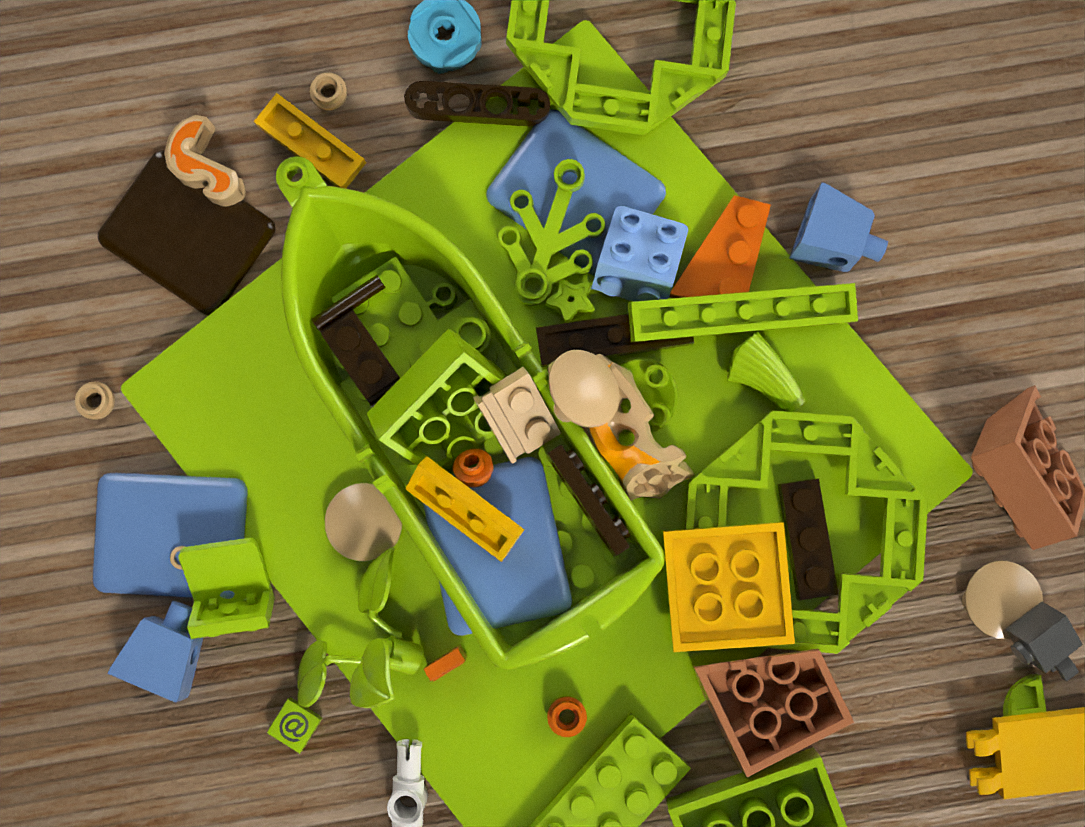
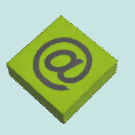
M290 697L267 733L300 754L323 717L307 707L300 706L298 701Z

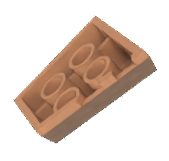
M1035 385L1027 388L986 420L971 456L974 470L979 476L985 478L992 489L996 503L1000 507L1005 508L1012 519L1016 533L1021 538H1025L1032 550L1077 537L1085 508V487L1068 452L1065 450L1058 451L1054 433L1056 427L1050 416L1043 419L1035 403L1037 399L1041 398Z
M819 649L693 667L705 701L735 763L746 777L854 723Z

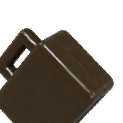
M160 150L152 155L98 232V241L102 247L204 315L209 316L228 301L273 237L276 230L275 223L271 218L243 200L230 206H220L212 203L203 193L204 188L195 189L184 185L167 168L164 155L165 150Z

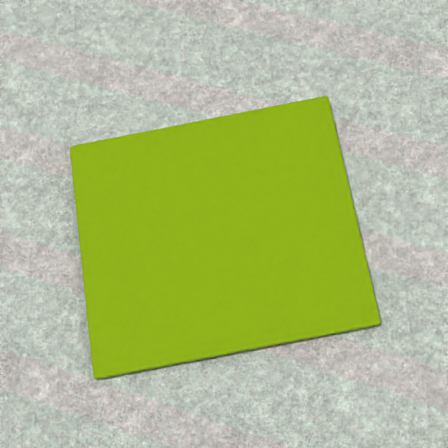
M581 21L553 43L581 48L576 83L646 94L650 93L647 87L590 21ZM525 67L500 85L541 89ZM498 96L490 98L486 103L487 110L494 114L503 112L507 107L505 99ZM512 98V100H513V113H512V114L517 115V114H518L517 107H526V106H518V98ZM531 100L530 106H527L531 115H536L537 110L542 108L538 106L537 100ZM550 100V109L558 110L557 107ZM672 117L665 120L646 135L581 126L664 184L666 188L665 198L653 215L683 223L688 227L686 241L673 284L674 287L733 196L739 195ZM453 122L364 193L387 200L414 213L452 241L481 274L524 341L532 347V353L541 365L536 327L565 322L557 309L546 306V300L540 304L530 305L521 301L516 295L514 281L518 271L508 251L500 245L498 233L505 226L517 228L522 238L520 245L531 265L537 249L527 229L492 206L486 197L488 187L532 127ZM765 227L749 292L813 287L816 285L794 260L789 259L790 255ZM507 232L503 236V242L507 245L513 244L517 238L514 232ZM557 252L551 256L547 269L570 259ZM281 258L126 380L121 386V391L187 476L238 478L246 484L248 491L244 538H254L258 542L271 583L316 640H322L327 643L328 655L362 657L367 645L376 638L387 639L389 637V634L369 620L368 613H362L358 609L359 585L364 572L373 560L356 561L337 552L326 535L325 515L330 502L341 490L354 484H373L374 479L365 465L356 458V451L313 387L296 354L284 312ZM588 272L585 274L575 273L565 278V280L573 285L589 282L592 288L594 276ZM532 279L527 283L526 288L529 292L535 293L540 289L541 284L538 280ZM558 282L552 285V291L548 298L558 293ZM590 289L587 298L593 304L594 312H585L581 317L572 319L570 322L629 314L628 303L634 301L617 296H608L603 292ZM570 297L568 299L569 302H573L575 300L573 297ZM848 323L758 331L785 364L803 393L802 396L806 401L793 412L853 416L874 443L880 446L898 466L906 479L928 500V513L971 478L973 470ZM757 331L694 336V344L689 346L608 357L617 365L632 358L653 359L663 364L671 372L677 384L678 404L673 417L663 428L651 434L662 448L674 445L682 449L687 456L683 461L687 463L695 475L689 480L681 481L673 486L661 499L639 497L631 501L661 545L663 551V531L685 529L688 483L771 411H784L752 387L727 381L731 351ZM547 366V367H542V368H543L544 370L546 369V370L548 371V367H549V366ZM624 430L619 434V442L622 445L628 446L634 442V434ZM770 450L768 489L728 486L726 526L784 522L778 484L819 478L835 576L839 589L840 573L856 574L881 553L884 498L845 495L846 455ZM606 460L605 463L619 482L613 467ZM402 524L399 540L393 547L396 549L393 555L389 595L384 608L378 612V616L393 629L402 631L401 639L420 644L423 655L421 664L413 675L390 670V682L395 699L371 708V710L396 742L409 739V752L413 740L422 742L421 773L463 827H529L631 713L661 738L705 701L693 668L694 666L756 658L767 648L743 647L673 652L666 563L664 559L661 571L656 575L644 593L626 612L604 630L601 629L596 618L592 616H587L582 620V628L589 635V640L567 652L535 664L511 670L498 668L490 661L474 634L460 636L454 634L449 629L439 580ZM785 532L792 608L814 610L829 596L797 600ZM461 644L467 654L466 661L436 681H430L423 669L429 663ZM335 663L351 683L352 675L359 664ZM560 697H574L583 704L586 710L587 721L585 727L579 734L573 737L557 735L548 724L547 714L549 707ZM570 709L561 711L559 715L560 720L564 723L572 722L575 717L574 712Z

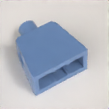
M822 182L809 200L789 259L841 272H849L860 260L861 256L879 262L886 251L888 241L869 234L875 217L871 209Z
M172 601L165 619L156 616L143 618L115 659L108 674L175 703L188 698L203 642V637L191 639L188 629H186L192 607Z

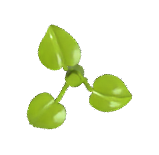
M391 547L370 563L362 576L358 591L359 611L368 613L369 620L389 634V637L387 639L376 638L367 645L362 657L326 656L327 643L322 640L313 642L305 651L299 665L297 688L298 704L300 706L310 707L318 700L326 681V666L331 663L359 664L352 675L350 700L354 706L360 708H374L395 699L390 682V670L408 675H413L418 670L423 655L421 645L401 639L402 631L393 629L378 616V612L384 608L389 595L393 555L396 548Z

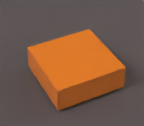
M460 644L429 663L423 670L429 680L434 682L466 661L467 654Z

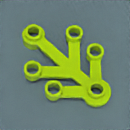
M573 159L561 161L554 170V179L558 188L544 229L533 209V198L528 191L517 190L510 197V205L513 211L521 216L537 249L532 265L520 245L522 238L517 228L505 226L498 233L500 245L508 251L518 271L514 281L515 293L526 304L536 305L544 302L550 296L553 284L575 273L585 274L589 272L593 266V258L584 249L576 250L571 255L570 260L550 269L547 268L553 254L586 237H600L605 231L603 217L597 213H590L585 216L583 222L559 233L572 193L578 191L585 181L582 165ZM573 172L577 175V180L572 184H567L563 181L564 174ZM520 196H525L529 199L528 205L522 209L516 207V199ZM592 219H596L601 223L600 229L596 232H591L586 227L587 223ZM507 232H514L517 236L516 241L511 245L503 242V236ZM580 255L586 256L589 259L588 265L585 268L576 267L574 264L576 257ZM532 279L538 280L541 284L540 289L535 293L529 292L526 288L527 283Z

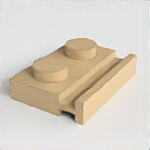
M524 367L489 387L490 391L481 397L479 395L473 397L512 464L517 461L516 457L524 452L529 454L561 434L530 374Z

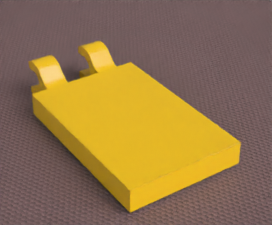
M1085 707L992 718L993 729L966 732L967 748H974L975 756H989L995 752L996 767L969 769L970 785L977 786V793L979 795H989L998 791V794L1003 799L1085 790Z

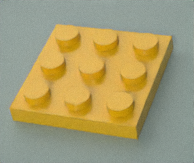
M784 522L663 531L673 652L795 644Z

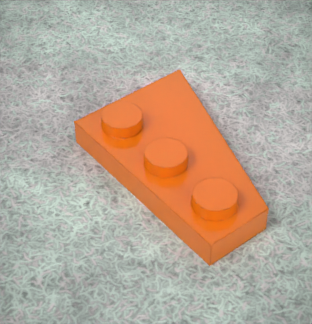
M734 195L671 290L669 297L683 298L749 292L771 204Z

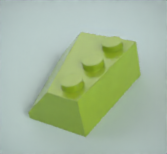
M448 328L366 414L379 441L417 466L428 456L447 470L453 466L456 457L460 453L469 449H476L479 444L495 436L473 397L476 395L481 397L490 391L489 387L508 375Z

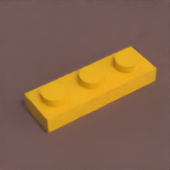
M278 93L274 95L253 121L258 128L295 156L309 160L318 173L336 187L346 189L366 165V161L362 156Z
M428 456L418 464L405 488L500 562L508 555L525 530Z

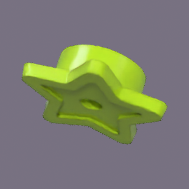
M563 279L558 282V293L546 300V306L557 309L565 323L581 317L585 312H594L595 308L587 298L591 284L584 282L573 285ZM570 297L575 299L573 302L568 301Z

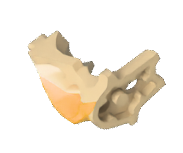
M597 354L596 356L608 365L616 378L620 394L619 405L613 418L604 425L592 428L582 426L603 460H607L613 467L621 487L631 501L639 497L661 499L673 486L681 481L689 480L695 474L687 463L683 461L687 456L682 449L674 445L662 448L654 440L650 425L648 424L654 417V414L638 390L633 374L612 362L609 358ZM624 399H629L631 403L629 413H624L620 406ZM623 430H630L634 434L635 439L631 445L624 446L619 442V434Z

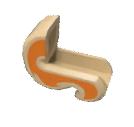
M194 115L182 120L175 126L168 137L164 152L167 168L184 185L195 189L204 188L203 193L212 203L220 206H230L242 201L246 193L243 179L237 176L236 171L201 155L204 153L215 132V126L204 116Z

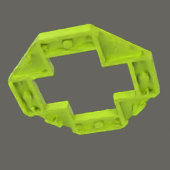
M549 0L511 1L506 45L541 89L547 93L550 100L570 125L646 135L726 77L730 64L736 2L735 0H673L697 4L690 65L655 60L652 68L649 94L576 83L581 48L544 43Z
M771 411L688 483L685 529L726 526L728 486L768 489L770 450L846 455L845 495L884 498L880 576L840 573L837 612L792 608L795 644L757 647L798 651L819 649L822 653L838 654L850 644L849 641L864 628L870 627L893 607L892 604L908 591L911 592L923 581L928 500L906 479L898 466L880 446L874 443L853 416Z

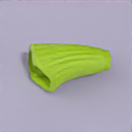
M758 331L731 351L727 381L752 387L778 408L786 412L795 411L806 401L790 371Z

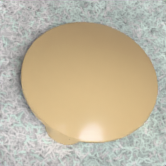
M571 350L560 355L549 365V390L555 403L554 413L562 422L571 421L577 425L592 428L604 425L613 418L619 405V387L613 372L602 359L584 350Z
M368 483L354 484L341 490L330 502L325 515V531L331 545L341 555L356 561L374 560L387 549L394 547L399 540L402 530V523L385 496L373 484Z
M994 561L978 569L968 582L966 591L962 596L963 607L967 610L975 626L985 634L1000 639H1011L1005 629L1040 602H1043L1040 585L1033 574L1023 566L1008 561Z

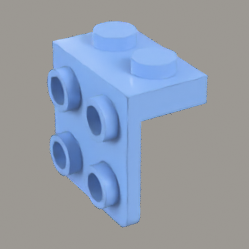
M616 207L591 289L603 292L608 296H617L634 302L668 299L675 281L688 227L683 223L629 207Z

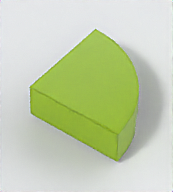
M1031 674L1025 676L1010 688L1004 700L1003 716L1046 712L1041 675Z

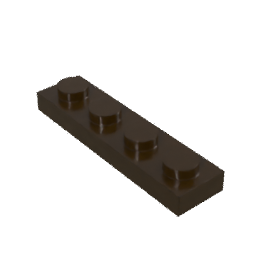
M629 314L536 327L542 367L549 366L560 355L571 350H584L594 355L601 354L608 358L694 344L693 337L631 342Z

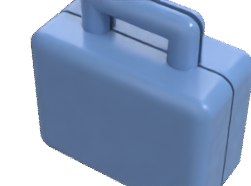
M550 109L548 117L532 127L487 189L486 197L492 206L526 229L521 216L513 211L510 205V197L517 190L528 191L533 198V209L544 229L558 188L554 179V170L563 160L573 159L578 161L584 169L585 181L578 191L572 193L559 233L583 222L585 216L590 213H597L603 217L605 231L600 237H586L559 252L570 259L576 250H587L593 258V266L588 273L595 276L615 208L625 206L653 214L665 198L666 188L660 180L583 127L570 125L560 111ZM567 172L563 176V181L567 184H572L577 180V175L573 172ZM520 196L516 199L515 206L520 209L525 208L529 203V199L525 196ZM592 219L587 223L586 227L589 231L596 232L600 229L601 223L596 219ZM584 255L576 257L574 263L581 268H585L589 263V259Z
M526 457L517 459L513 464L510 461L494 464L493 472L487 483L480 487H469L525 529L502 562L423 503L429 529L483 615L494 629L560 615L569 610L572 604L571 591L544 467L538 459ZM440 583L449 629L454 634L460 636L473 634Z
M138 473L104 474L99 479L97 486L93 563L94 587L103 593L193 598L183 569H177L171 564V552L179 546L188 547L243 539L248 492L246 484L238 478ZM178 551L175 555V560L181 565L178 558L180 551ZM227 590L222 592L220 596L230 599L234 596V593Z

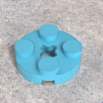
M424 0L413 10L410 17L408 40L413 54L423 65L431 68L438 74H444L448 71L460 69L473 60L482 46L481 24L476 11L465 0ZM443 26L446 30L453 28L455 31L452 32L451 39L446 41L444 39L439 40L437 39L439 36L438 28Z

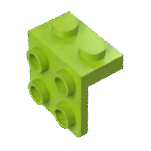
M254 538L188 546L180 550L178 558L194 600L187 624L191 639L216 637L223 634L243 631L251 632L269 628L275 596L258 542ZM228 590L234 593V596L230 599L220 596L222 592Z

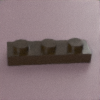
M559 445L547 453L548 461L612 556L615 557L628 549L630 546L626 539L630 537L629 531L618 516L611 519L603 507L608 502L595 482L588 485L580 473L585 467L574 450L570 449L566 452L563 446Z
M819 478L778 484L797 600L838 595Z

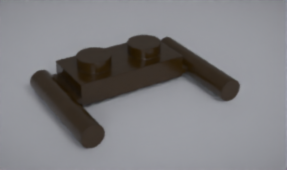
M375 275L311 319L371 407L400 379L354 312L355 308L386 288L378 275Z

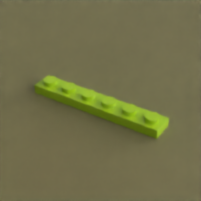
M855 283L628 303L631 342L858 321Z

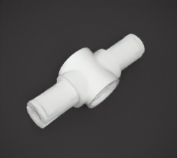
M409 739L397 742V775L393 777L392 795L387 806L388 815L392 820V827L423 826V811L427 802L428 791L424 784V776L420 775L422 742L419 740L412 741L410 752ZM410 796L417 805L415 807H407L401 803L399 797Z

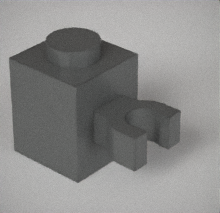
M1040 602L1005 629L1014 643L1010 646L1012 652L1023 664L1028 665L1031 663L1045 673L1049 670L1052 672L1057 670L1065 681L1070 680L1079 673L1075 664L1068 656L1083 644L1068 617L1044 602Z

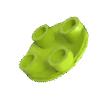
M632 358L622 362L619 366L633 374L638 390L654 414V417L648 422L651 433L660 430L671 420L678 404V388L673 375L663 364L650 358ZM624 399L620 406L624 413H629L631 403L629 399Z

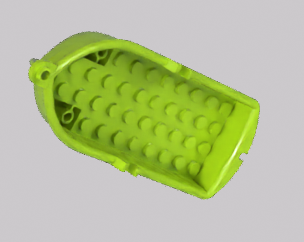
M294 156L285 159L276 171V182L292 206L282 252L281 281L285 317L296 354L306 375L356 451V458L365 465L374 479L372 483L385 496L484 652L495 666L504 670H511L535 664L558 656L589 640V635L582 628V620L587 616H592L596 618L597 623L604 630L626 612L661 571L665 559L661 545L582 426L571 421L562 422L557 418L554 413L555 403L549 390L548 371L542 368L532 353L530 344L524 341L486 281L464 253L443 233L414 213L374 195L351 189L327 186L314 165L306 158ZM295 174H303L299 181L292 182V177ZM375 275H378L386 288L354 309V312L400 378L448 328L452 330L460 319L474 316L486 322L491 332V341L488 348L482 354L501 368L508 376L524 367L530 374L561 432L560 435L531 453L527 454L524 452L516 457V460L534 457L544 467L572 596V604L569 610L560 615L496 629L490 625L429 529L423 502L405 489L417 465L378 440L366 414L372 407L311 319ZM495 436L476 447V449H482L491 456L493 465L510 461ZM559 445H562L566 452L570 449L574 450L585 467L580 473L588 485L595 482L608 502L603 507L611 519L618 516L629 531L630 537L626 541L630 547L619 555L612 556L548 461L547 453ZM473 464L468 468L475 467L477 464ZM453 466L446 471L453 474Z

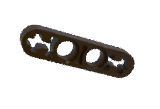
M416 81L409 85L404 94L405 104L410 115L416 119L533 127L548 117L551 108L550 98L547 93L533 87ZM420 93H425L428 100H430L425 102L424 108H418L416 101H414L419 99ZM439 93L443 94V95H442L443 110H438V104H437V102H433V101H439V98H438V94H439ZM456 94L465 95L470 100L469 106L463 111H454L448 105L449 100ZM495 96L502 97L507 102L506 109L499 114L491 113L486 108L487 101ZM512 98H518V106H526V107H517V111H518V114H517V115L512 114V113H513V100H512ZM531 100H537L538 106L542 107L537 110L536 115L529 114L527 106H530Z

